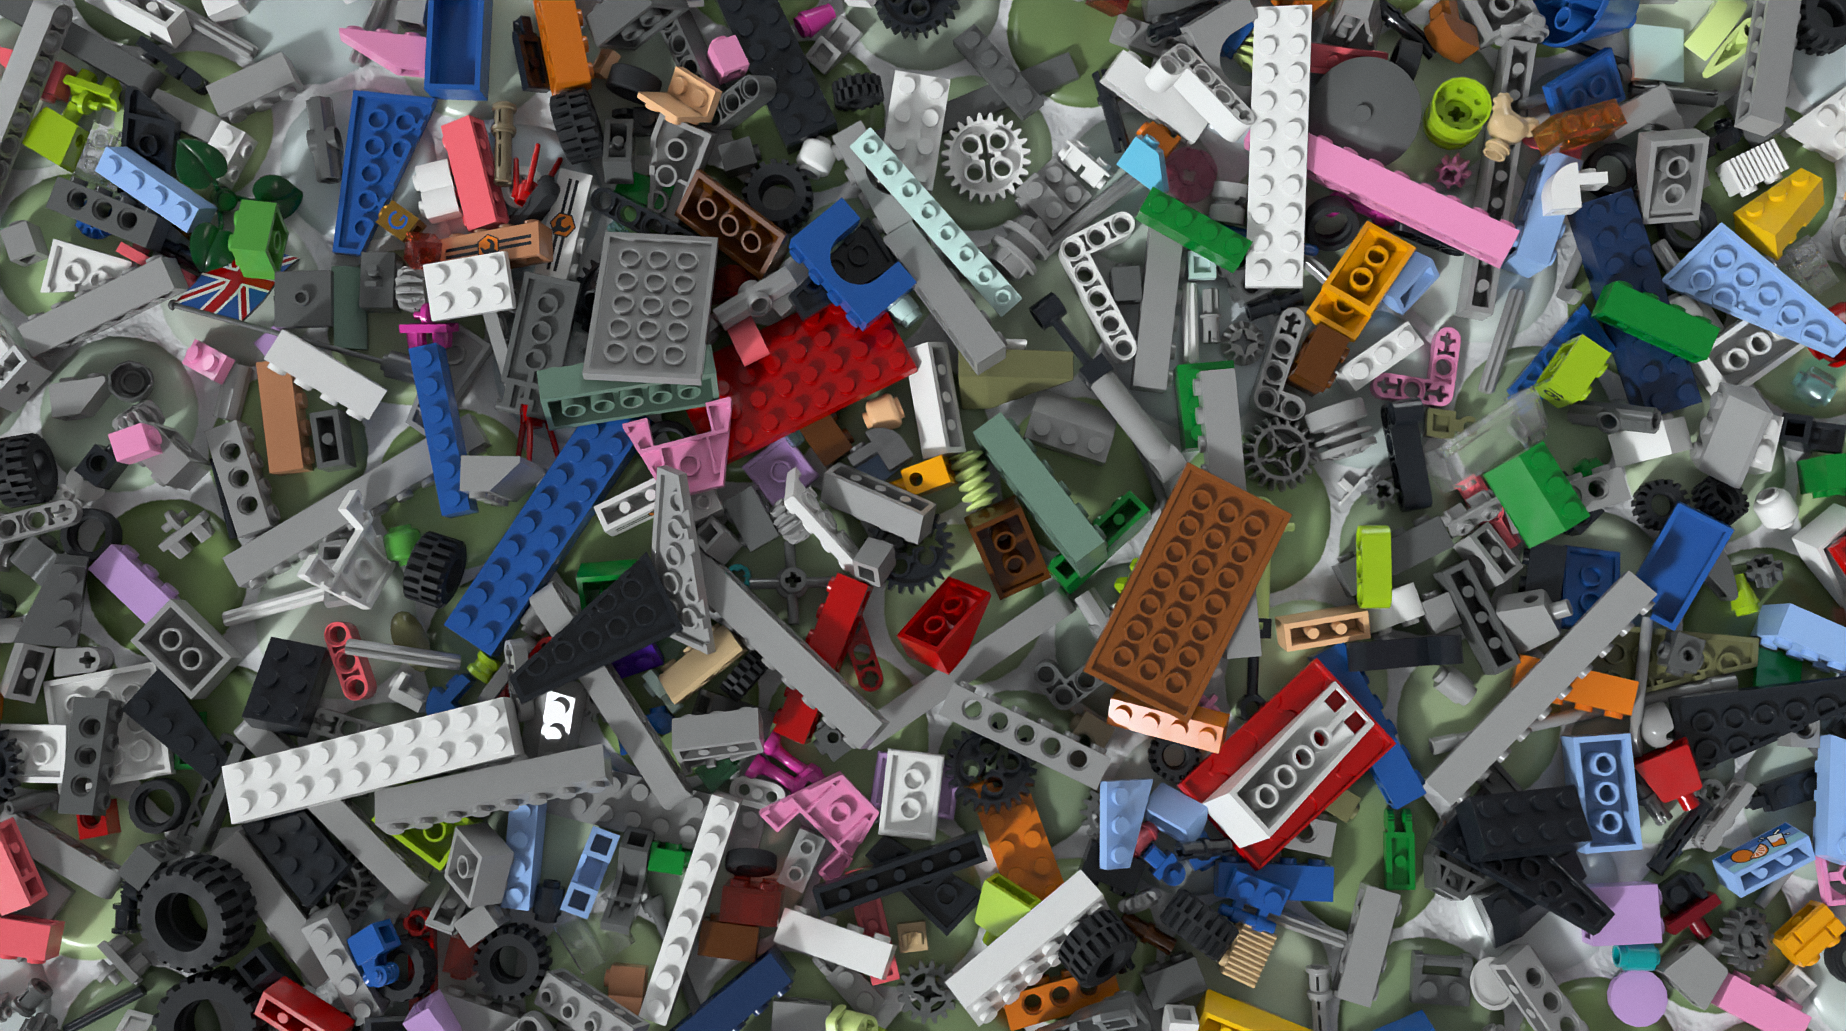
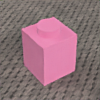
M736 35L727 38L726 36H719L710 43L706 56L720 85L746 75L749 62Z
M138 423L108 434L117 462L131 465L163 453L160 446L162 438L154 426Z

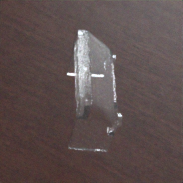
M1533 385L1505 397L1503 404L1439 447L1424 453L1427 472L1442 494L1458 488L1462 491L1467 490L1477 483L1475 479L1477 476L1529 441L1535 444L1547 436L1545 430L1549 428L1540 394Z

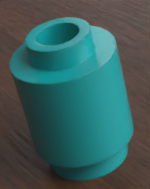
M1653 943L1614 945L1612 948V958L1614 965L1617 968H1622L1624 971H1654L1656 965L1660 963V952Z

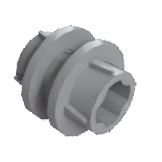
M1028 215L1020 216L1016 222L1007 220L1003 224V228L1008 235L1005 238L999 235L993 236L991 243L994 248L987 257L993 266L1012 281H1020L1025 274L1034 276L1037 272V268L1033 263L1035 258L1041 261L1048 259L1050 254L1047 248L1053 239L1045 227Z

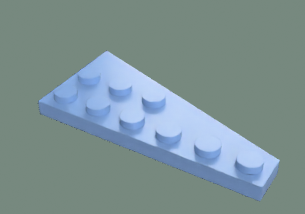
M1722 222L1662 278L1664 287L1686 295L1698 302L1833 358L1846 347V324Z

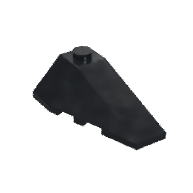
M1576 851L1565 852L1557 856L1581 881L1587 877ZM1499 882L1470 894L1494 948L1521 938L1549 912V910Z

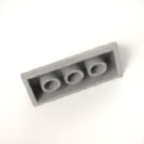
M461 455L460 491L469 494V498L483 501L485 504L507 507L508 502L519 501L545 476L546 469L521 456Z

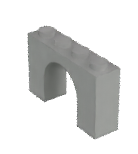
M1226 0L1180 27L1183 34L1181 35V41L1193 49L1251 110L1252 82L1244 86L1231 82L1222 71L1220 52L1225 40L1232 33L1258 17L1250 0Z
M1665 84L1651 88L1593 119L1604 143L1617 140L1639 128L1649 129L1653 132L1685 129V121L1678 114L1673 103V95L1666 88ZM1705 169L1703 189L1711 185L1707 169ZM1637 188V189H1635V190L1633 191V194H1634V197H1635V200H1636V203H1637V206H1638V209H1639L1638 188Z

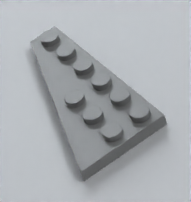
M667 465L657 467L651 561L683 627V631L670 636V638L709 655L716 652L687 473Z

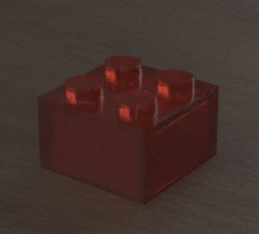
M734 875V878H729L723 885L719 921L777 928L783 912L785 885L776 882L777 879L762 878V881L758 882L751 881V876Z

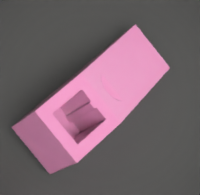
M353 25L339 28L342 42L394 74L419 78L425 77L426 37H421L419 33L405 32L404 35L393 34L392 31L387 29L366 31L362 27Z

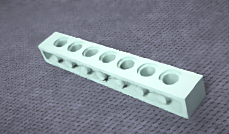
M871 127L849 146L1001 317L1022 299L1017 291Z

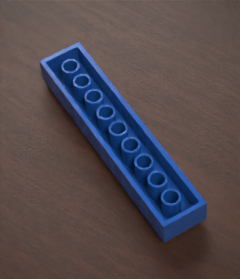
M647 416L583 425L576 428L444 623L446 627L490 656H499L501 654L505 641L512 638L521 624L522 616L530 606L529 597L549 583L596 513L594 506L604 501L637 452L634 444L624 431L622 424L648 418ZM648 418L650 426L654 425L655 422Z

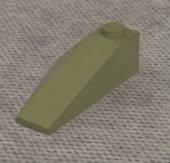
M1006 349L1005 359L977 375L958 350V378L962 409H992L1012 400L1024 398V396L1073 381V351Z

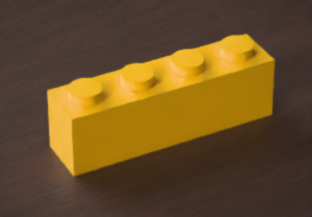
M1210 989L1204 992L1196 1007V1015L1199 1022L1198 1031H1313Z

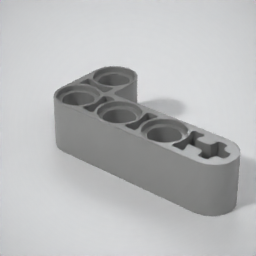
M1287 308L1277 317L1249 398V406L1254 413L1269 419L1279 417L1281 423L1283 420H1290V424L1300 419L1306 411V405L1302 398L1283 391L1306 320L1304 313L1298 308ZM1290 317L1294 326L1289 329L1287 334H1284L1289 324L1286 319ZM1277 342L1286 345L1287 354L1283 355L1276 351L1275 345ZM1268 368H1273L1278 372L1279 378L1277 381H1272L1267 377ZM1259 394L1268 396L1270 400L1269 407H1263L1258 403ZM1286 403H1291L1295 406V416H1289L1285 412Z

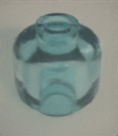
M1816 366L1810 367L1806 372L1800 369L1790 383L1795 386L1792 392L1793 397L1812 408H1817L1820 405L1826 406L1839 389L1836 386V378Z

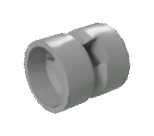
M1214 181L1212 198L1215 200V203L1210 205L1208 217L1221 224L1244 226L1246 209L1243 208V204L1248 202V185L1227 181Z

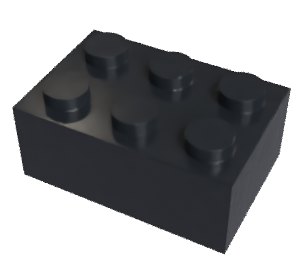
M271 637L242 718L252 728L307 738L333 666V661L327 647Z

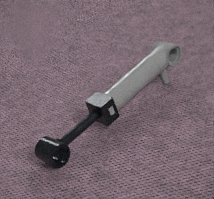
M1050 292L1029 307V312L1036 323L1044 331L1053 326L1084 365L1079 369V378L1090 391L1093 390L1147 459L1155 475L1165 483L1183 470L1187 462L1180 451L1167 441L1113 372L1114 368L1105 356L1100 353L1092 359L1062 321L1067 311L1060 299L1053 292Z

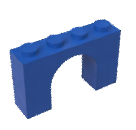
M840 198L791 238L789 253L798 264H804L815 284H821L827 290V296L835 306L838 307L840 305L847 313L846 318L855 328L859 327L864 332L914 289L917 281L899 261L875 281L868 284H852L837 275L831 264L830 252L836 244L858 227L861 219L847 202Z

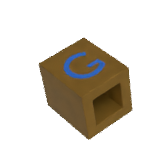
M394 200L380 210L379 218L376 221L381 227L410 248L427 227L419 218Z

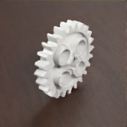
M978 113L975 122L970 116H967L966 126L960 122L957 123L958 133L953 130L949 131V136L953 141H944L943 145L950 149L941 153V157L948 159L942 163L941 167L950 169L944 177L945 179H954L950 186L951 189L957 186L961 187L959 196L968 192L970 202L975 196H979L980 204L983 203L985 197H988L991 204H994L995 196L997 195L1004 201L1006 198L1005 191L1014 195L1015 188L1013 184L1016 186L1022 185L1023 182L1019 176L1027 177L1028 171L1022 168L1031 164L1030 160L1024 158L1030 154L1031 150L1022 148L1027 143V138H1018L1021 128L1015 131L1011 130L1012 120L1006 125L1002 124V115L997 121H993L992 113H989L987 120H983L981 113ZM980 135L985 136L987 157L991 158L989 171L992 182L990 183L987 182L985 161L981 159L983 147ZM994 137H999L1004 141L1005 146L996 149L990 144V140ZM971 141L977 145L978 149L973 153H968L963 149L962 145L965 142ZM1003 164L1008 168L1009 173L1005 176H1000L995 172L994 167ZM972 168L978 169L982 177L979 180H972L968 177L967 171Z

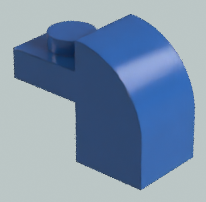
M464 673L460 676L456 674L445 685L448 688L447 690L443 687H433L426 701L427 716L463 707L458 701L477 680L469 673Z

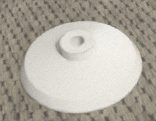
M1495 957L1483 958L1477 962L1470 976V986L1475 999L1480 1005L1489 1010L1504 1009L1513 1000L1489 966L1496 959Z

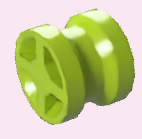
M480 650L477 654L478 658L474 663H470L467 666V670L476 678L488 684L495 672L502 666V663L494 656H490Z

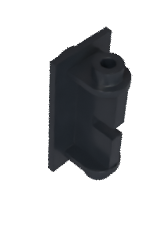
M1730 117L1722 118L1714 122L1713 127L1701 131L1710 137L1707 159L1717 154L1714 144H1717L1718 151H1723L1738 143L1740 138L1743 137L1742 130L1734 127L1735 120H1732Z

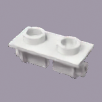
M1073 139L1067 140L1066 143L1070 145V148L1068 149L1065 146L1058 154L1061 157L1060 161L1074 172H1077L1082 165L1086 167L1080 177L1094 189L1097 187L1101 190L1107 183L1104 177H1112L1114 175L1110 171L1112 166L1099 156L1096 159L1088 153L1090 147L1080 139L1076 141Z

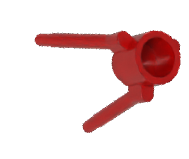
M539 143L535 144L527 180H522L521 184L519 178V159L517 157L513 159V190L511 197L515 198L514 202L523 207L526 199L538 186L533 180L541 148ZM558 157L548 175L555 177L563 161L562 157Z
M523 405L522 414L520 415L516 456H521L527 429L526 459L532 462L533 430L543 428V423H545L555 458H557L560 451L554 430L549 431L546 420L527 417L528 405Z

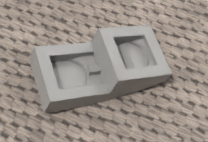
M840 15L824 37L821 35L805 57L824 75H827L863 36V33L844 16Z

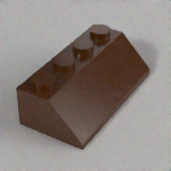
M700 168L696 170L674 215L702 237H718V249L758 279L763 280L778 271L789 251L788 234Z

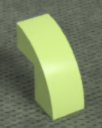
M1714 0L1709 6L1708 13L1684 38L1683 45L1706 61L1737 24L1748 4L1743 0Z

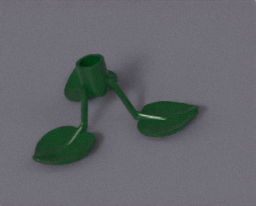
M179 139L177 141L175 166L179 179L186 186L199 190L207 188L212 182L213 190L210 193V200L218 208L216 211L218 214V227L209 222H202L195 227L190 237L191 257L200 272L206 273L225 267L235 260L232 251L228 249V239L230 234L233 233L229 230H223V212L233 210L242 199L277 203L283 220L291 216L300 206L303 192L290 181L278 175L269 174L260 177L252 188L255 198L236 195L228 187L219 186L216 180L223 177L228 170L227 161L218 149L194 139Z

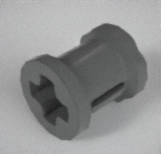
M32 978L28 982V988L11 1001V1006L21 1016L30 1018L36 1012V1008L40 1003L53 995V990L45 981L39 978Z

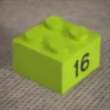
M1581 334L1561 344L1531 390L1558 409L1567 405H1573L1579 400L1583 401L1592 391L1593 387L1590 384L1594 378H1599L1607 369L1608 364L1606 361L1611 353Z

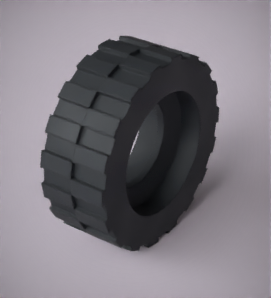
M410 933L398 936L402 945L387 954V962H394L395 957L401 953L409 955L415 968L414 977L409 982L397 979L391 984L379 988L375 987L384 998H389L393 1002H405L428 992L430 986L434 985L436 981L435 976L438 974V960L435 957L434 949L429 945L430 943L427 940H423L421 936H411Z

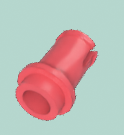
M1146 821L1142 823L1133 857L1138 858L1151 841L1158 839L1159 830L1152 822Z

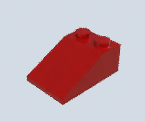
M948 576L896 635L907 656L949 675L966 656L990 601L991 593Z

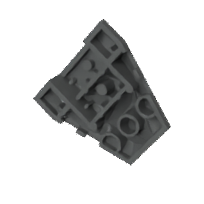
M1123 990L1115 992L1114 996L1105 997L1101 1002L1075 1011L1068 1019L1065 1018L1037 1028L1035 1031L1153 1030L1148 1010L1134 992Z

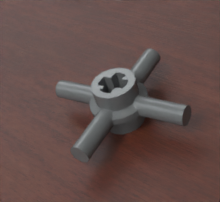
M785 541V568L778 572L776 578H749V590L776 589L781 597L787 599L788 625L795 626L800 624L798 599L806 593L808 588H827L832 576L807 577L802 569L796 567L795 544ZM789 578L794 579L793 583L797 582L795 588H791L790 583L786 584Z

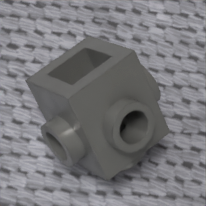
M1666 632L1664 641L1659 644L1657 649V664L1667 667L1665 672L1675 676L1684 677V673L1696 674L1704 661V654L1702 653L1706 641L1681 632Z
M823 720L816 725L818 731L813 734L816 737L813 743L822 755L827 753L831 760L835 762L852 749L843 740L844 734L838 728L832 729ZM831 732L838 734V741L830 739L829 735Z

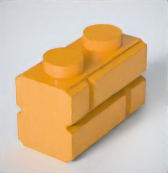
M1810 900L1773 933L1774 938L1771 941L1791 963L1801 967L1812 966L1819 961V954L1826 947H1833L1841 941L1842 937L1840 935L1846 930V927L1825 904Z

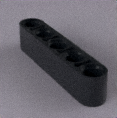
M598 188L591 194L590 202L594 210L636 233L653 234L649 229V224L651 220L657 219L662 225L659 234L676 235V233L682 232L685 236L702 237L698 233L612 188ZM604 192L608 193L612 200L608 208L602 207L599 201L600 196ZM628 206H633L637 213L635 220L632 222L628 221L624 215L625 209Z

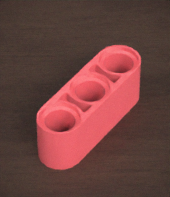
M751 315L727 329L744 366L770 354Z
M332 622L326 627L324 638L343 693L348 699L354 701L370 699L376 693L377 683L368 657L354 656L355 665L352 668H349L346 664L348 657L345 653L346 641L350 638L361 640L359 631L352 623ZM341 627L346 631V637L342 642L337 638V632ZM359 680L365 686L364 692L361 695L355 689L356 683Z

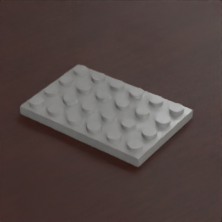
M605 231L582 372L585 380L702 386L719 248L718 237Z

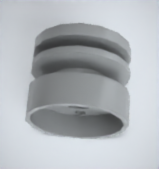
M1362 397L1343 401L1304 416L1311 434L1323 432L1325 438L1317 441L1314 447L1319 448L1328 445L1329 448L1328 451L1317 455L1319 462L1325 460L1337 461L1354 456L1377 443L1375 436L1362 439L1361 434L1373 430L1372 425L1358 427L1356 422L1368 415Z

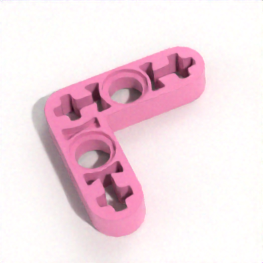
M1445 327L1433 335L1427 379L1382 373L1371 381V394L1375 398L1387 401L1407 399L1410 397L1404 392L1405 385L1413 383L1418 388V395L1416 397L1421 399L1423 406L1441 408L1452 401L1461 344L1459 332L1452 327ZM1448 334V339L1452 340L1453 343L1446 347L1445 354L1438 355L1437 353L1444 351L1445 342L1440 341V338ZM1439 360L1446 361L1449 364L1450 370L1447 375H1441L1437 372L1436 363ZM1384 379L1386 380V385L1396 386L1398 381H1400L1397 390L1388 389L1384 393H1382L1381 387H1377V383L1382 382ZM1440 388V392L1445 394V398L1440 399L1439 402L1437 401V396L1427 395L1425 400H1423L1426 391L1435 392Z

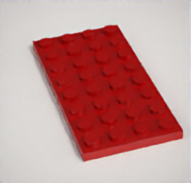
M833 304L804 322L798 313H794L759 331L770 354L747 366H744L734 344L714 352L713 358L719 399L731 397L733 403L727 465L918 372L888 312L864 332L859 327L855 328L846 318L847 313L840 305L837 307ZM706 406L686 409L697 435L712 431Z

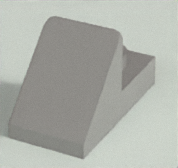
M448 881L425 921V925L453 935L457 931L453 923L465 915L468 905Z

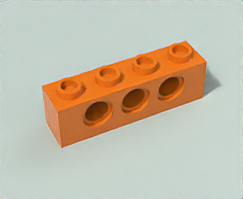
M1066 968L1060 971L1061 975L1054 977L1044 974L1036 984L1028 985L1021 991L1019 998L1015 1002L1004 1006L1010 1030L1014 1031L1067 1016L1083 1007L1101 1002L1105 997L1114 996L1115 992L1120 991L1116 975L1106 982L1095 986L1091 991L1086 992L1080 989V984ZM1063 986L1068 989L1067 995L1063 999H1056L1052 996L1053 990L1056 987ZM1028 995H1038L1040 997L1039 1004L1035 1007L1027 1006L1024 1002Z

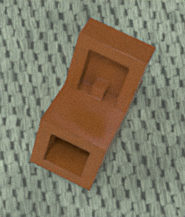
M1440 0L1429 10L1430 23L1423 28L1430 45L1441 56L1461 64L1480 48L1477 28L1460 19L1457 0Z

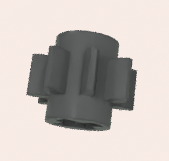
M1378 474L1375 477V482L1371 479L1366 480L1365 484L1368 488L1366 491L1361 492V495L1367 496L1368 502L1366 505L1369 506L1375 503L1378 510H1382L1385 507V502L1390 505L1395 504V500L1392 497L1394 493L1399 492V489H1394L1392 485L1394 479L1383 480L1382 474ZM1378 487H1382L1384 489L1382 491V497H1378L1376 495L1378 493Z
M1758 554L1752 558L1751 562H1746L1747 571L1745 573L1747 581H1755L1757 588L1774 587L1778 580L1784 579L1782 573L1784 571L1782 560L1774 561L1773 554Z
M40 1012L36 1016H31L30 1019L25 1018L19 1031L61 1030L57 1029V1018Z

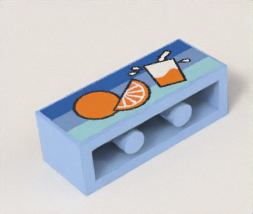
M1785 822L1712 861L1719 883L1742 898L1816 860L1809 835Z

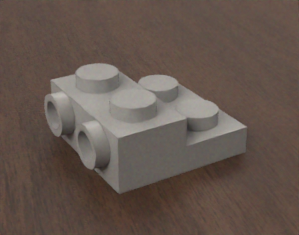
M1053 157L1037 173H1033L1015 190L1014 202L1022 212L1026 213L1028 211L1051 235L1088 203L1092 195Z

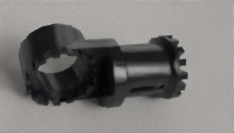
M122 881L124 886H121L123 891H120L121 902L114 903L112 907L115 910V927L111 929V933L123 934L124 931L125 934H128V931L129 934L138 933L140 927L137 926V906L139 897L143 896L141 895L142 890L138 891L127 881Z

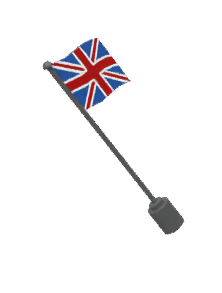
M284 254L281 271H287L300 259ZM235 260L225 267L202 273L198 280L177 300H170L168 302V308L172 311L179 309L278 336L281 332L245 322L268 297L275 287V280L244 277ZM298 336L313 346L381 364L380 370L384 371L385 377L415 385L409 354L391 350L389 354H384L381 359Z

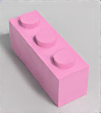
M1736 970L1732 974L1728 973L1711 1001V1004L1761 1031H1806L1812 1019L1811 1016L1801 1012L1802 1005L1788 998H1785L1784 1002L1775 998L1777 995L1776 991L1762 984L1758 988L1751 985V978Z

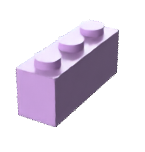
M111 544L88 570L145 624L170 599H180L177 596L179 594L178 590L169 583H163L157 577L159 575L158 571L151 565L143 564L137 558L139 553L127 544Z

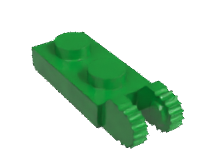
M1386 808L1384 810L1385 831H1383L1384 889L1415 890V832H1412L1411 809H1402L1401 826L1403 831H1395L1394 811L1392 808Z

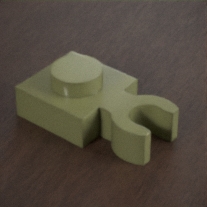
M1427 408L1425 409L1423 437L1452 440L1454 439V433H1457L1461 438L1473 437V432L1465 431L1464 423H1473L1476 418L1465 416L1461 419H1456V411Z

